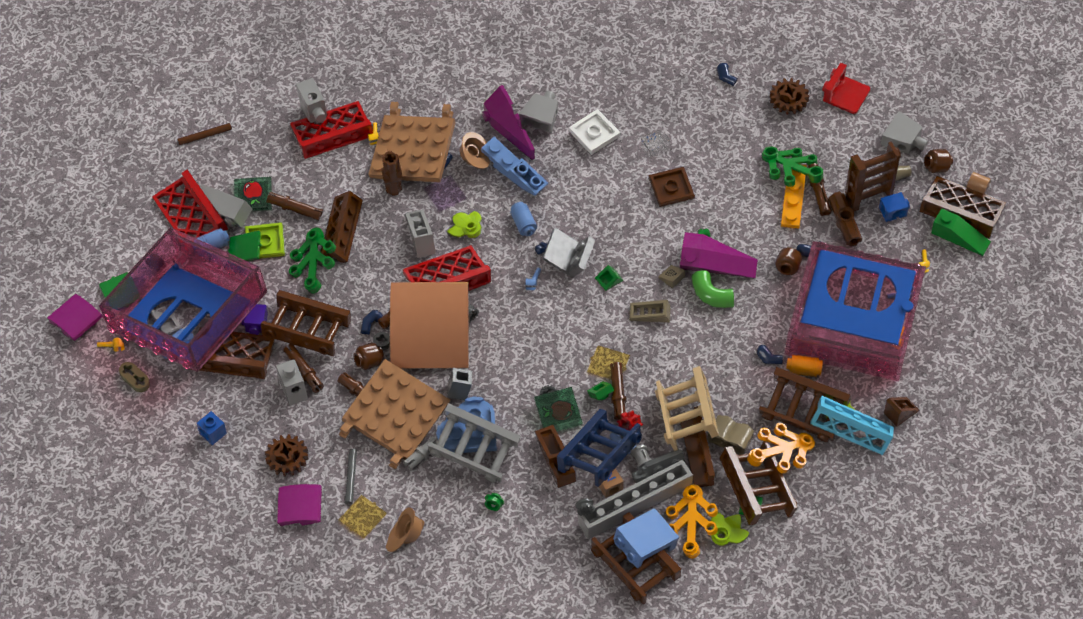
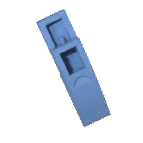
M493 137L481 148V152L494 163L493 167L526 192L536 196L548 185V182L524 159L521 158L519 160L496 137Z

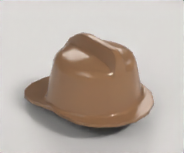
M475 132L466 133L462 138L460 146V156L462 159L478 169H485L490 164V159L481 152V148L487 143L485 139Z
M406 508L390 531L386 544L387 551L394 552L403 543L409 544L419 538L425 522L415 516L413 508Z

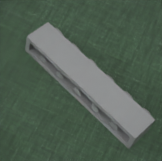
M681 460L593 505L595 507L594 513H588V516L586 514L585 516L578 515V525L589 540L622 523L623 516L628 512L635 516L684 491L686 487L692 485L693 474L685 462Z

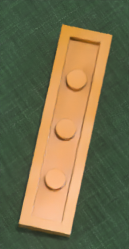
M791 169L792 174L795 176V185L785 187L781 227L799 229L806 175Z

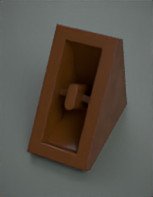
M893 397L887 399L884 414L897 427L920 410L907 397Z

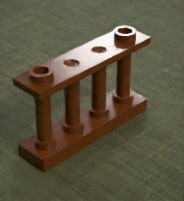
M892 141L888 142L885 154L864 161L860 159L858 154L851 156L845 197L849 207L854 212L859 210L861 200L883 192L887 196L893 195L901 153L897 147L895 148ZM884 162L883 165L867 170V168ZM882 173V175L865 181V179ZM880 184V186L863 192L864 189Z
M279 290L276 295L277 307L279 309L271 323L261 322L262 335L269 339H276L334 357L335 344L333 339L340 326L349 327L351 322L350 310ZM286 311L297 312L289 328L279 326ZM306 315L315 318L307 334L296 331ZM322 321L333 323L325 339L314 336Z
M776 367L774 378L777 379L778 383L768 407L760 406L759 413L762 414L761 417L768 421L776 419L815 434L817 439L823 442L834 441L835 436L833 433L812 426L810 424L811 419L818 408V401L821 396L848 406L851 395ZM790 384L795 386L796 391L786 415L775 412V408L784 387ZM809 391L813 393L814 399L805 421L801 422L794 419L793 416L803 392Z
M764 441L759 449L765 450L771 447L767 441ZM733 446L725 447L719 459L748 525L757 524L762 514L767 512L784 510L788 518L792 517L798 508L797 501L793 498L783 474L777 470L778 463L775 456L764 459V469L745 472L740 463L748 462L747 456L749 453L738 455L735 453ZM769 476L773 484L752 488L748 479ZM777 493L780 500L777 503L760 505L755 496Z
M630 512L623 516V524L635 519ZM615 534L601 544L595 537L591 539L593 555L596 558L601 557L628 587L632 598L636 602L640 601L643 605L647 601L646 592L663 579L671 577L676 581L681 577V568L664 549L643 560L641 567H633L626 572L620 566V563L627 559L625 553L622 551L613 558L607 551L609 547L615 544L613 540ZM652 563H658L662 567V571L639 587L632 578Z

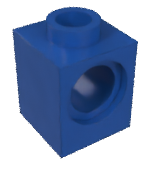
M902 192L882 197L879 209L885 221L888 222L897 219L896 217H906L910 205L908 199H905Z
M212 411L196 423L199 434L211 445H214L227 434L224 422Z

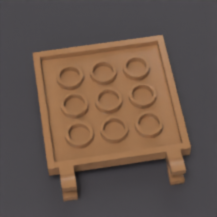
M391 102L390 115H384L368 174L369 177L383 179L381 170L383 168L382 157L386 152L392 151L398 154L404 181L441 182L456 123L455 119L452 118L453 111H450L451 105L443 104L442 118L400 116L401 109H398L399 103Z
M384 359L342 417V421L345 423L340 428L339 435L346 439L353 428L394 453L389 466L396 470L400 462L412 455L422 443L448 403H450V399Z

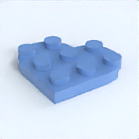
M482 397L466 398L465 402L458 407L495 424L493 406L484 401ZM447 417L440 426H437V440H439L448 421ZM459 421L454 424L444 445L445 449L453 453L455 452L466 429L465 424ZM477 429L473 431L463 453L477 452L484 437L483 432ZM496 438L491 439L486 451H497Z

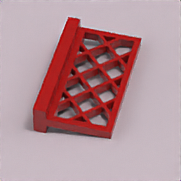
M359 101L326 111V120L321 125L314 124V122L310 123L307 118L290 123L304 159L368 139V135L373 134L372 124L367 119ZM355 107L358 109L356 114L348 112L349 109ZM334 114L341 115L338 120L331 118ZM348 117L352 118V120L348 123L343 121L344 118ZM328 122L335 124L333 128L326 127ZM300 125L307 126L304 131L296 129ZM313 128L317 129V132L313 134L309 133V130ZM322 131L328 132L326 134L320 135Z
M187 169L181 173L183 177L152 196V198L184 245L190 250L195 246L193 241L191 243L186 241L188 234L197 235V238L220 228L223 231L228 230V228ZM184 184V193H176V188ZM163 196H170L168 203H160L158 199ZM174 197H182L180 205L172 204ZM186 198L194 199L193 206L184 205ZM170 208L179 209L177 216H169ZM183 209L191 210L189 218L181 217ZM195 211L203 212L202 219L193 218ZM179 221L188 222L186 229L177 228ZM192 222L200 223L198 231L190 230ZM204 224H212L214 227L208 232L202 231Z
M472 245L403 269V274L408 282H436L437 277L446 279L440 282H468V291L491 283V269L488 265H484ZM469 252L472 255L471 259L462 257V255ZM453 260L455 263L450 265L446 264L445 261ZM459 262L468 264L466 268L457 266ZM471 265L480 267L474 270H470ZM430 266L438 267L436 271L428 269ZM442 268L451 270L449 274L440 272ZM454 271L463 273L457 276H453ZM418 272L421 274L419 277L411 276L410 273ZM425 274L433 276L432 280L423 279Z

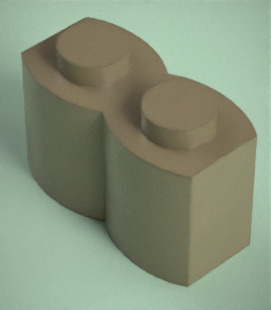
M718 415L716 423L719 436L711 438L708 433L707 440L723 448L733 446L735 453L739 455L745 454L753 438L754 430L748 424L736 423L729 416Z

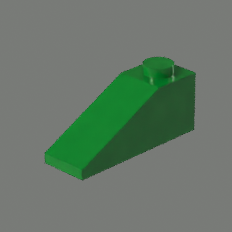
M941 208L934 220L932 234L983 256L991 243L990 240L960 216Z

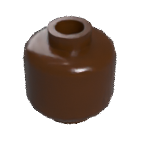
M946 149L930 150L924 157V166L931 173H945L953 164V158Z
M783 248L778 254L775 266L783 275H794L800 268L802 255L794 248Z
M373 342L358 346L353 355L355 364L363 370L379 366L384 357L382 348Z

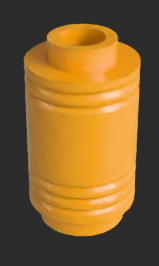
M792 354L791 358H787L786 369L798 375L817 377V375L821 376L823 360H819L816 357Z

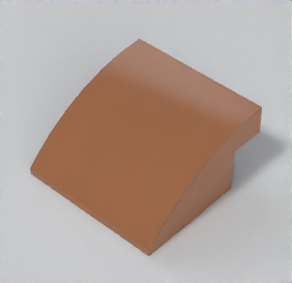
M391 282L390 362L399 368L469 367L468 282Z

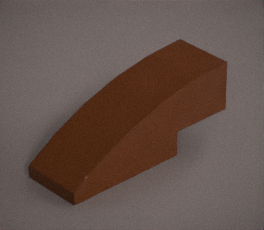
M554 425L535 431L539 446L557 487L560 488L576 482V473L573 467H570L566 473L558 471L557 455L565 447Z

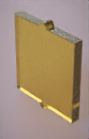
M598 345L594 356L591 357L592 361L587 372L611 379L610 364H613V362L622 363V372L627 369L626 364L630 355Z
M361 495L341 516L339 521L349 527L350 531H354L362 538H365L387 513L376 506L375 502L372 503Z

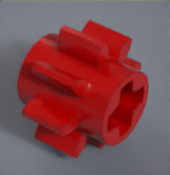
M633 410L620 414L622 419L617 421L619 427L629 431L636 423L643 426L640 419L641 416L634 414Z

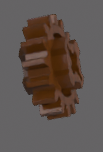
M783 78L782 83L777 81L776 85H772L769 96L770 103H774L773 108H779L780 113L784 110L786 115L789 114V111L796 114V110L802 112L803 107H807L809 90L805 89V84H799L800 80L793 82V78H790V81Z
M290 434L287 435V438H283L280 435V440L272 439L273 445H267L268 450L265 451L266 463L271 471L275 469L276 475L283 472V476L286 477L287 473L290 472L293 476L295 470L301 472L300 466L306 467L305 460H309L308 449L303 440H298V436L291 439ZM285 451L287 452L289 459H287V456H285Z

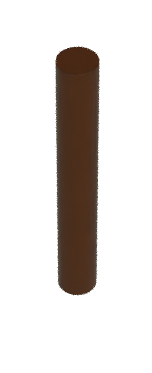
M230 123L178 138L177 140L180 146L232 130Z

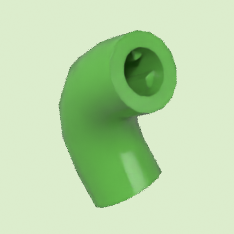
M701 270L692 274V284L695 293L704 303L719 308L734 307L733 289H718L714 287L708 271Z

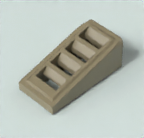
M668 300L630 303V321L670 322L671 306ZM637 308H640V315H634ZM645 308L648 309V314L644 315ZM652 309H656V314H652Z

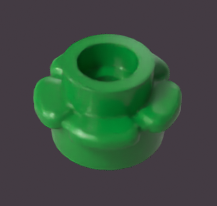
M497 493L485 496V506L487 509L498 511L504 504L502 497Z

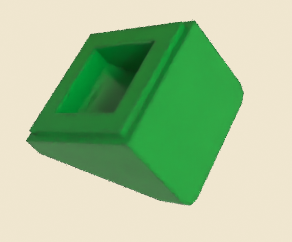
M609 265L595 277L605 291L624 281L616 270Z

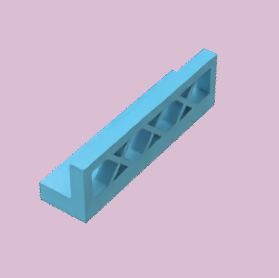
M821 396L819 399L818 408L810 423L881 455L887 449L894 433L893 426L824 396ZM822 413L828 416L830 421L823 423L817 419ZM845 423L848 429H837L836 424ZM861 430L865 432L866 437L858 438L854 432ZM879 438L885 442L882 447L874 445L872 440Z

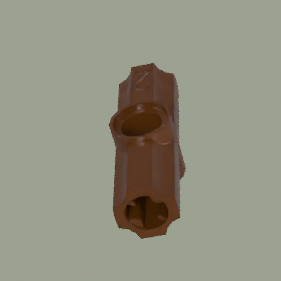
M389 151L382 157L383 168L381 170L386 192L395 196L399 195V192L402 190L401 181H403L398 154Z
M840 191L833 193L828 197V201L836 218V226L840 229L846 245L850 247L856 246L862 242V236L854 219V211L849 207L844 193Z

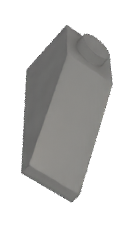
M201 184L200 188L218 213L225 219L224 222L231 227L236 225L242 228L252 211L250 205L243 199Z
M424 210L405 213L417 258H426L436 254L433 234Z

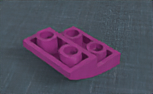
M75 293L47 318L51 324L61 329L65 336L75 341L103 316L89 302Z
M298 484L279 487L277 523L280 526L295 523L305 526L321 522L322 486L318 484Z

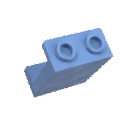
M653 508L619 526L616 529L613 540L615 545L625 553L629 562L633 563L636 568H639L643 560L666 548L670 552L675 549L679 536L658 511Z

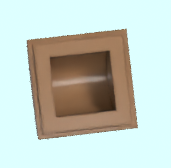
M973 172L968 181L967 188L985 194L991 178Z

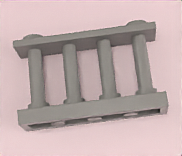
M448 403L445 409V416H447L448 421L437 444L429 442L428 450L431 451L430 454L437 458L442 456L484 475V478L490 482H501L502 474L498 473L509 447H517L521 436ZM459 421L465 424L466 429L453 453L445 449L444 445L454 424ZM477 429L483 432L484 437L473 461L462 457V454L473 431ZM497 438L501 440L502 446L491 469L480 465V462L491 439Z

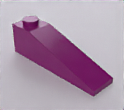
M501 85L483 103L484 111L482 116L485 122L489 121L496 131L533 160L535 159V149L526 130H521L520 117L518 113L514 115L511 106L513 102L504 86Z
M685 232L680 268L691 271L703 270L715 274L756 278L757 259L704 234Z

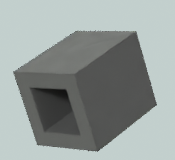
M458 368L452 369L447 386V398L465 401L472 386V371Z

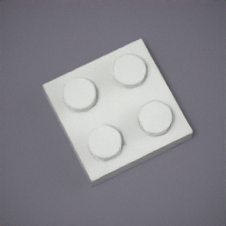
M598 109L569 127V132L591 155L620 137V131Z

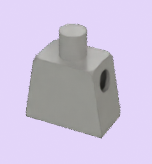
M310 78L297 83L300 107L309 122H324L327 117L325 101L314 79Z
M548 90L544 96L533 94L519 113L521 124L552 134L558 113V101L554 99L555 93Z
M898 111L883 133L881 145L887 147L888 142L892 141L895 148L897 147L901 152L909 154L913 147L924 150L928 140L921 138L922 126Z
M290 360L277 365V377L289 405L307 400L305 384L296 361ZM297 386L298 391L292 392L291 389Z

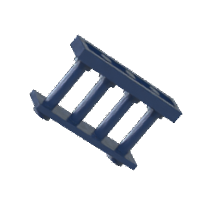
M599 409L557 455L558 471L566 473L570 467L575 466L594 474L595 486L599 487L608 479L611 472L633 447L640 443L642 439L640 424L636 423L630 431L609 423L607 411ZM607 430L624 438L618 443L600 434L602 431ZM597 442L613 450L607 455L589 446ZM586 454L603 462L596 467L578 458Z

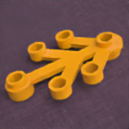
M777 423L773 430L777 436H784L792 440V442H787L771 435L768 428L760 429L757 434L758 438L761 441H767L776 446L765 450L759 448L751 450L747 456V461L750 465L758 467L765 458L783 453L781 461L777 465V470L785 474L790 469L789 460L792 450L798 449L793 465L798 469L804 467L807 462L805 458L806 452L812 450L815 446V440L811 435L807 433H800L798 435L787 430L785 424Z
M698 485L686 487L683 491V498L675 506L666 508L667 517L676 519L679 512L688 505V511L674 524L669 525L678 534V531L688 523L687 542L683 545V552L686 557L691 559L698 557L700 554V548L696 542V522L705 529L708 535H714L718 531L715 522L708 521L697 511L698 504L705 509L709 517H715L718 514L717 506L703 498V491ZM711 508L715 509L713 512H708ZM670 511H675L674 514H669ZM714 526L713 530H708L709 527ZM689 546H694L691 550L687 549Z

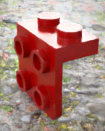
M840 62L837 69L834 68L832 70L831 79L824 83L822 91H824L823 101L852 114H857L870 92V87L846 77L847 65Z

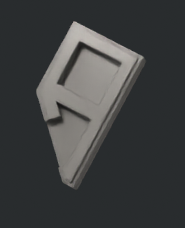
M153 309L150 314L156 322L163 313ZM172 313L159 329L163 335L169 337L182 327Z

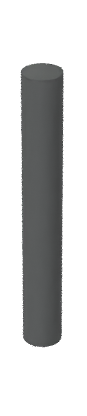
M349 449L345 504H353L356 449Z

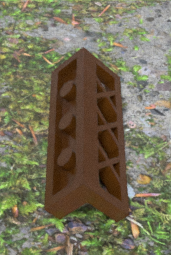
M351 191L334 197L324 239L327 241L331 240L336 245L335 251L327 253L323 247L321 248L323 255L326 257L330 256L331 258L334 257L341 263L348 262L363 202L360 197Z
M698 416L681 422V429L701 423L702 417ZM705 431L683 437L690 471L693 474V485H698L699 487L713 486L715 473Z

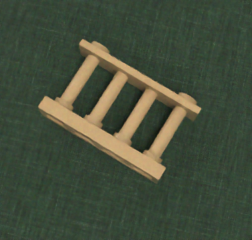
M700 366L693 368L694 377H691V380L666 389L663 388L660 380L656 381L657 390H655V394L661 404L666 428L664 438L667 445L671 444L674 451L678 450L676 440L703 430L705 432L708 431L711 438L719 436L707 380ZM692 387L697 388L695 394L668 403L667 396ZM696 401L701 404L694 410L671 417L670 410ZM698 416L704 417L701 423L674 432L673 425Z

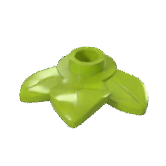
M473 211L469 215L460 212L453 215L452 219L455 225L447 230L449 235L454 237L466 235L469 238H476L480 235L482 229L480 222L482 218L478 212Z
M718 512L715 517L711 518V521L715 522L718 528L717 533L711 535L712 541L717 545L723 546L729 542L741 543L749 535L747 530L741 529L740 514L724 518ZM724 534L725 538H718V535Z

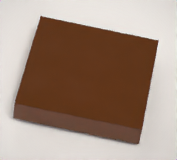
M684 167L648 175L659 207L695 199Z

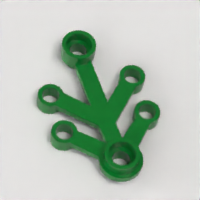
M769 146L762 152V160L769 163V177L772 180L780 178V169L777 168L776 162L783 165L785 174L784 184L788 187L795 185V176L792 174L791 169L808 176L813 183H819L823 179V169L821 167L807 168L800 165L806 163L809 166L810 164L818 163L816 155L803 156L801 148L778 151L776 147Z
M317 227L312 228L307 233L306 241L299 249H294L290 253V258L295 262H299L303 254L310 248L308 254L298 265H293L289 268V274L297 278L309 264L308 278H306L304 286L311 294L317 293L322 286L321 282L316 278L317 260L326 269H332L335 265V261L330 256L326 257L318 251V245H321L327 253H333L336 245L331 240H325L323 231Z

